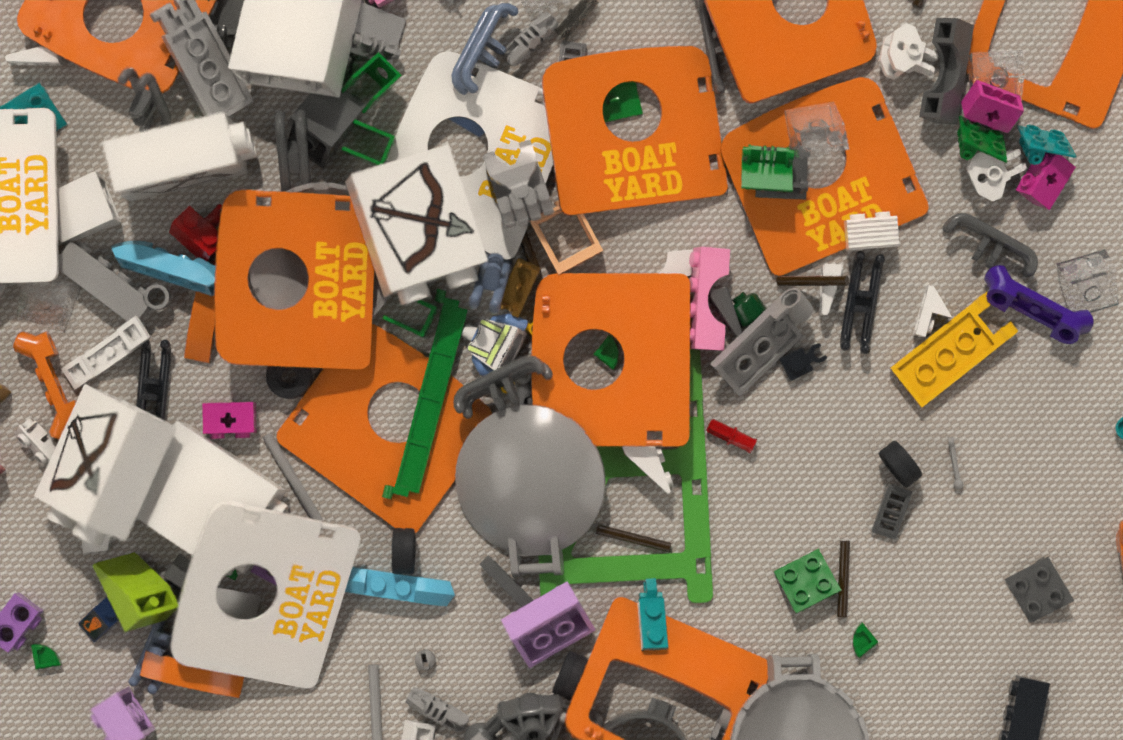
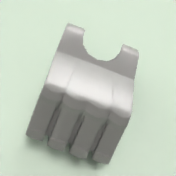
M530 140L519 143L521 154L516 163L510 166L498 161L493 151L483 155L505 228L515 226V221L517 220L519 225L527 224L529 216H531L532 221L542 218V212L544 216L554 213Z

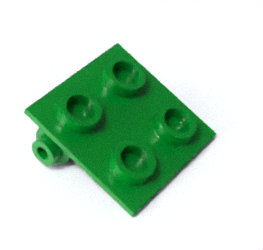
M960 115V127L957 135L959 137L958 143L961 158L970 160L979 150L1007 163L1004 135L1000 131L989 129L978 122H971Z
M748 144V147H743L741 189L792 192L794 150H789V147H777L776 151H774V146H771V150L766 151V145L761 150V146H751V144Z
M819 548L774 571L796 614L842 591Z

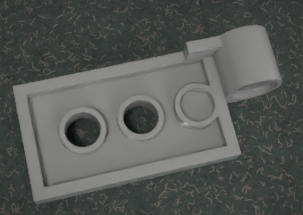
M791 288L786 290L710 363L711 366L730 388L741 397L803 337V334L794 323H803L808 320L813 313V306L799 289ZM765 341L763 348L757 350L759 344ZM747 358L746 364L739 367L741 361Z

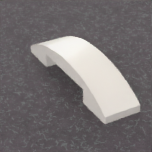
M134 316L116 329L117 331L61 369L74 390L107 371L150 338L149 333L138 316Z

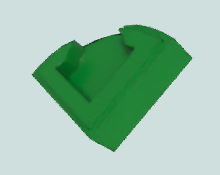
M608 335L593 355L612 370L618 361V347L615 340Z
M863 622L857 626L853 634L852 643L855 654L860 658L878 643Z
M43 644L31 645L35 670L62 665L60 657L52 648Z

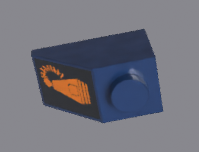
M106 597L78 624L95 643L120 621L108 597Z

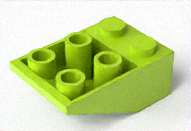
M135 552L96 562L92 565L125 632L165 621L178 609V602L169 584Z

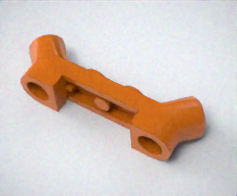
M25 331L20 332L13 344L14 351L36 361L38 368H35L36 375L40 382L45 383L48 390L45 392L47 401L50 406L54 405L57 411L49 434L51 437L59 440L77 401L74 400L68 403L50 358L59 355L49 332L45 331L36 336Z

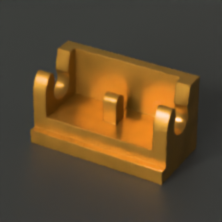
M520 258L517 259L506 284L500 306L501 310L506 309L517 318L520 316L541 270L540 267Z

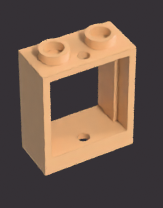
M558 200L554 203L556 206L553 208L554 213L544 216L542 212V218L536 221L530 220V225L556 273L559 275L603 253V249L584 214H579L576 217L587 235L591 246L560 263L558 262L539 227L540 224L563 213L560 210Z

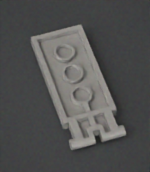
M174 0L176 10L168 3L150 13L151 19L155 23L157 21L160 23L165 33L161 37L204 117L223 112L231 116L254 102L245 83L228 69L231 57L207 12L201 13L195 0Z

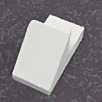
M930 285L925 288L913 336L921 338L926 337L927 333L931 334L934 325V319L931 318V315L947 319L952 318L935 287Z

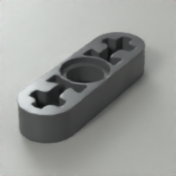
M489 555L480 563V566L521 607L533 601L515 580Z

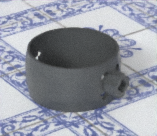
M653 697L647 710L626 711L613 717L603 726V729L610 731L618 724L627 720L648 718L667 725L681 740H687L679 726L672 721L676 706Z

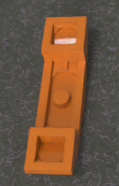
M211 261V262H210V263H212L214 266L216 265V261ZM196 291L184 358L210 363L215 339L213 338L215 332L214 296Z
M147 650L145 651L140 676L160 682L240 698L244 681L242 676L185 666L169 655L159 656Z

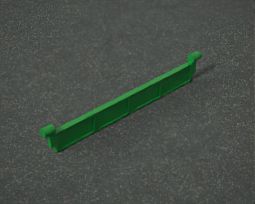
M437 289L434 298L435 302L443 303L396 484L395 487L391 485L384 486L382 497L392 499L393 494L408 497L410 491L420 493L468 312L467 309L459 307L460 301L445 297L447 293L445 290Z

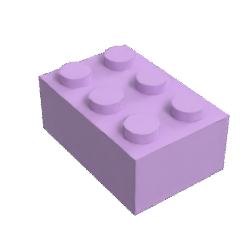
M568 582L557 586L550 592L501 619L511 641L529 668L595 631L592 622Z
M129 686L90 709L93 713L91 715L92 721L97 728L102 727L107 735L104 738L105 740H140L155 730V727Z

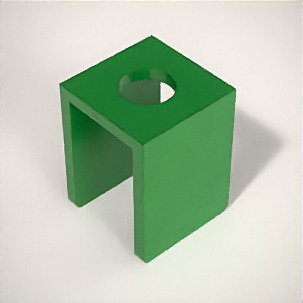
M379 52L352 75L341 89L342 93L347 91L366 72L382 87L361 111L363 114L388 93L402 76ZM378 67L383 68L387 72L388 78L380 75Z
M354 119L353 124L355 127L389 140L381 161L344 146L341 149L343 153L374 166L385 164L396 137Z
M422 300L416 301V303L431 309L421 332L385 315L382 319L425 338L438 308Z

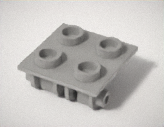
M361 2L350 52L367 59H371L379 52L392 65L394 58L398 59L401 54L398 44L406 19Z

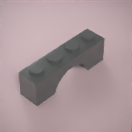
M936 18L932 43L939 54L940 70L934 86L930 90L923 92L920 118L940 124H957L974 30L973 24L958 18Z

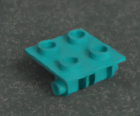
M40 82L0 106V110L47 108L55 114L56 131L67 125V122L48 96L47 90ZM28 115L15 116V124H28Z
M1017 125V129L1021 134L1019 144L1026 157H1028L1029 163L1033 165L1040 164L1045 152L1073 158L1077 157L1063 132L1055 129L1045 131L1034 125H1027L1026 127Z

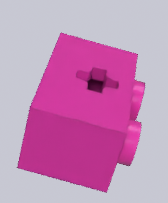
M979 80L975 81L961 101L965 118L971 122H978L989 126L993 130H1000L1005 133L1010 132L1024 112L1019 95Z
M1045 152L1040 164L1030 165L1016 191L1032 204L1050 210L1076 167L1062 155Z
M256 402L202 403L203 434H210V439H225L226 433H235V438H250V433H257ZM229 413H231L232 418H236V423H231V428H229L228 424L224 423V418H228Z

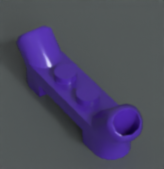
M993 266L984 277L989 288L986 296L987 301L992 306L1003 312L1008 307L1017 310L1052 329L1050 337L1064 344L1076 343L1080 335L1089 333L1093 327L1094 319L1088 310L1071 311L1012 280L1005 266Z

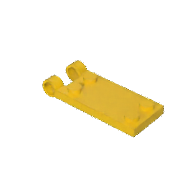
M987 291L890 367V370L921 408L1018 332V329L1010 321L993 334L978 316L991 305L987 301ZM975 328L980 329L979 335L974 334L973 331Z

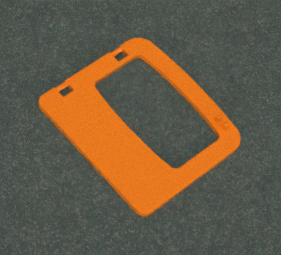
M983 0L974 24L966 70L968 77L973 81L979 80L1017 94L1023 102L1072 120L1091 129L1099 127L1105 119L1123 74V0H1087L1085 10L1059 71L1048 87L1040 86L988 64L987 55L991 39L1005 0ZM993 73L1007 78L1004 86L991 81ZM1068 103L1078 107L1077 115L1064 111L1065 104Z
M618 597L614 599L567 710L565 717L566 729L577 740H624L589 719L590 709L608 665L611 661L616 660L672 680L728 709L731 713V718L722 740H730L736 717L744 703L751 696L746 694L750 682L758 685L757 689L767 683V660L666 616L667 650H641L637 603L624 597Z

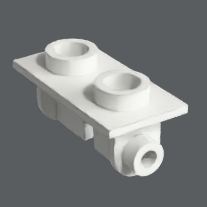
M28 419L23 424L25 429L21 425L18 426L16 431L18 435L17 440L23 447H29L32 450L35 460L41 466L47 467L57 443L51 437L43 443L41 439L47 435V432L36 420Z

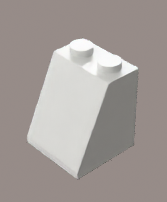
M91 172L57 189L58 240L62 244H69L70 241H77L122 223L105 178L98 172Z

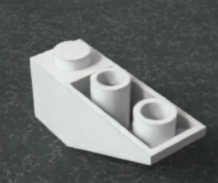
M647 431V440L657 438L655 431ZM622 447L624 454L666 493L671 492L670 487L674 486L669 471L664 473L661 463L665 462L660 447Z

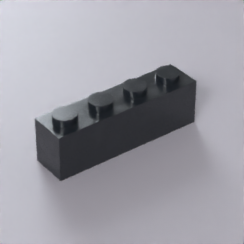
M1016 675L1015 680H1011L1009 686V695H1012L1010 705H1006L1003 720H1006L1005 730L1000 731L998 740H1039L1050 683Z

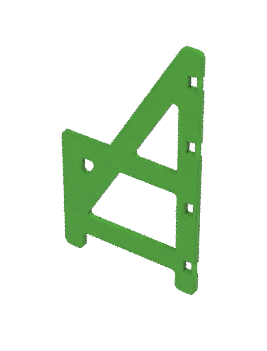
M690 349V401L696 400L697 417H690L689 441L677 449L662 450L665 462L661 463L664 473L669 471L670 475L678 474L681 477L684 551L681 553L574 558L571 552L576 544L575 542L562 549L563 575L539 573L540 597L565 582L577 584L636 581L653 578H684L687 582V596L691 602L704 603L712 599L713 585L700 350ZM597 446L604 466L605 485L608 479L613 477L648 476L624 454L622 447ZM701 479V495H693L692 480ZM538 555L539 563H552V555ZM705 557V574L697 573L696 558Z

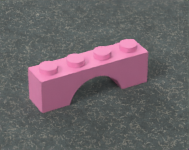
M696 247L693 248V252L690 254L689 264L692 267V277L689 278L691 293L690 349L724 351L726 325L716 320L711 314L708 306V294L715 281L729 275L730 249Z

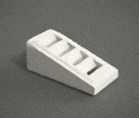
M42 46L5 56L6 61L13 65H63L60 56Z
M824 264L821 266L820 276H841L843 265ZM820 286V316H826L830 312L838 286Z

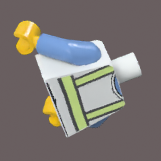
M512 314L493 316L490 320L482 319L478 328L467 324L463 329L462 337L471 341L467 351L472 354V362L478 373L484 376L513 362L527 333L532 337L531 327L533 322L528 323L526 319L517 318ZM502 387L501 391L505 394H508L507 391Z

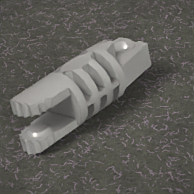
M545 12L531 22L528 28L526 27L518 37H515L506 46L505 54L501 55L502 59L508 61V64L512 67L517 66L532 51L536 50V47L540 46L542 41H545L559 25L557 20L549 12Z
M416 687L412 688L405 701L420 714L426 715L427 718L433 719L436 723L438 722L440 725L454 730V732H462L469 722V716L451 704L449 705L446 701H442L439 697L437 698L435 695Z

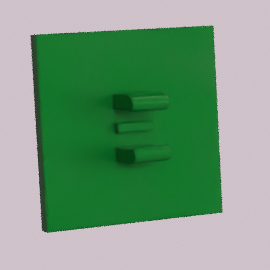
M635 82L621 83L613 87L605 97L603 103L605 123L643 114Z

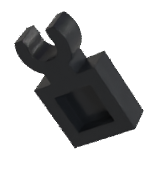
M820 343L812 345L806 354L803 348H800L779 359L790 382L812 371L813 368L810 363H821L827 359L826 355L821 358H817L814 355L815 349L821 347Z

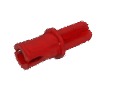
M712 419L707 426L706 431L726 441L727 445L732 444L747 451L749 454L756 444L757 439L738 431L737 427L732 428L718 420Z

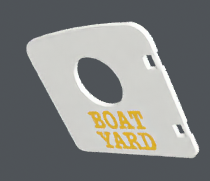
M447 51L436 55L427 67L408 105L386 163L427 151L429 138L437 125L449 118L464 117L473 120L484 130L488 140V153L493 151L497 160L510 166L516 163L521 154L519 143L530 140L546 184L553 167L545 106L535 102L538 94L543 96L542 88L477 62L475 68L479 69L477 76H471V79L477 84L479 89L475 94L468 91L466 95H462L454 88L451 79L453 68L460 54ZM484 161L477 171L460 177L484 251L490 254L498 253L504 259L509 260L517 254L531 216L528 217L529 222L527 224L519 225L517 220L515 221V226L505 228Z
M47 108L1 109L0 283L51 282L57 278L59 272L56 117L53 111ZM28 115V124H15V116Z
M223 502L216 505L207 516L184 581L170 644L173 657L180 664L189 667L300 688H312L315 686L361 538L359 532L353 527L325 523L320 520L263 508L249 507L235 502ZM244 513L258 515L256 522L243 520ZM321 528L334 531L333 537L319 536ZM239 565H259L267 569L275 578L277 593L273 604L265 613L252 619L241 620L230 617L221 610L217 603L216 592L220 580L229 570Z

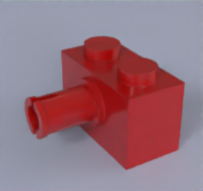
M217 204L205 218L189 205L172 222L169 233L196 258H202L211 262L216 257L218 231L215 228L220 223L222 205Z

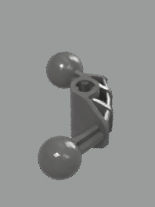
M525 693L515 699L499 702L497 704V713L486 723H475L469 726L464 734V740L472 739L478 732H481L488 740H496V733L503 726L518 740H545L552 732L561 713H567L569 706L562 703V698L558 694ZM591 708L589 719L603 728L601 715Z

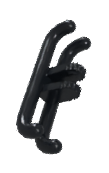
M858 251L854 256L840 336V348L843 351L850 349L854 313L863 314L864 321L860 339V351L862 354H868L871 350V334L885 256L878 254L874 259L869 290H858L862 265L865 259V253Z
M148 339L141 345L136 406L146 411L147 400L157 401L155 416L165 421L171 364V344L168 340L160 342L161 362L159 379L149 378L151 342Z

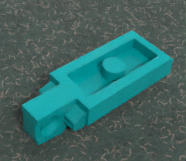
M656 578L645 579V582H643L644 593H639L637 601L641 650H667L668 639L662 592H657Z

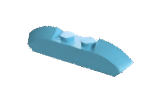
M126 241L111 246L121 268L214 296L215 266L202 258L192 261L191 258L182 254L175 256L160 247L153 249V243L146 241Z
M353 566L345 592L437 606H447L455 596L450 581L407 574H394L393 572Z

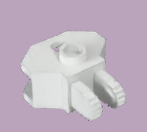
M906 23L883 39L878 62L884 76L894 80L904 72L910 74L915 71L927 76L934 74V66L922 62V59L935 62L938 59V53L925 47L926 43L921 41L915 26Z
M1016 149L1007 153V161L1021 155L1020 150ZM979 150L973 158L968 160L966 167L976 193L991 201L1002 198L1006 181L1011 180L1010 177L1028 169L1026 163L1007 170L1004 162ZM980 174L985 175L983 181H978V176Z

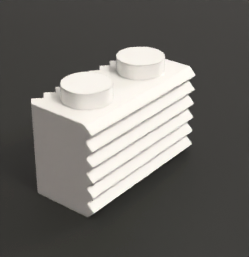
M890 211L875 213V218H865V214L850 215V220L844 221L846 251L900 246L897 216H890Z

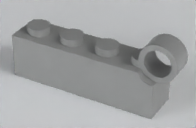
M70 241L58 257L59 270L126 321H129L134 316H138L142 322L151 309L163 310L171 302V294L166 287L154 284L146 290L141 286L137 290L130 284L132 282L130 277L121 271L116 274L110 269L112 266L110 262L101 256L96 259L90 254L92 249L81 241L78 244ZM155 289H161L165 293L164 302L158 306H154L150 301V294Z

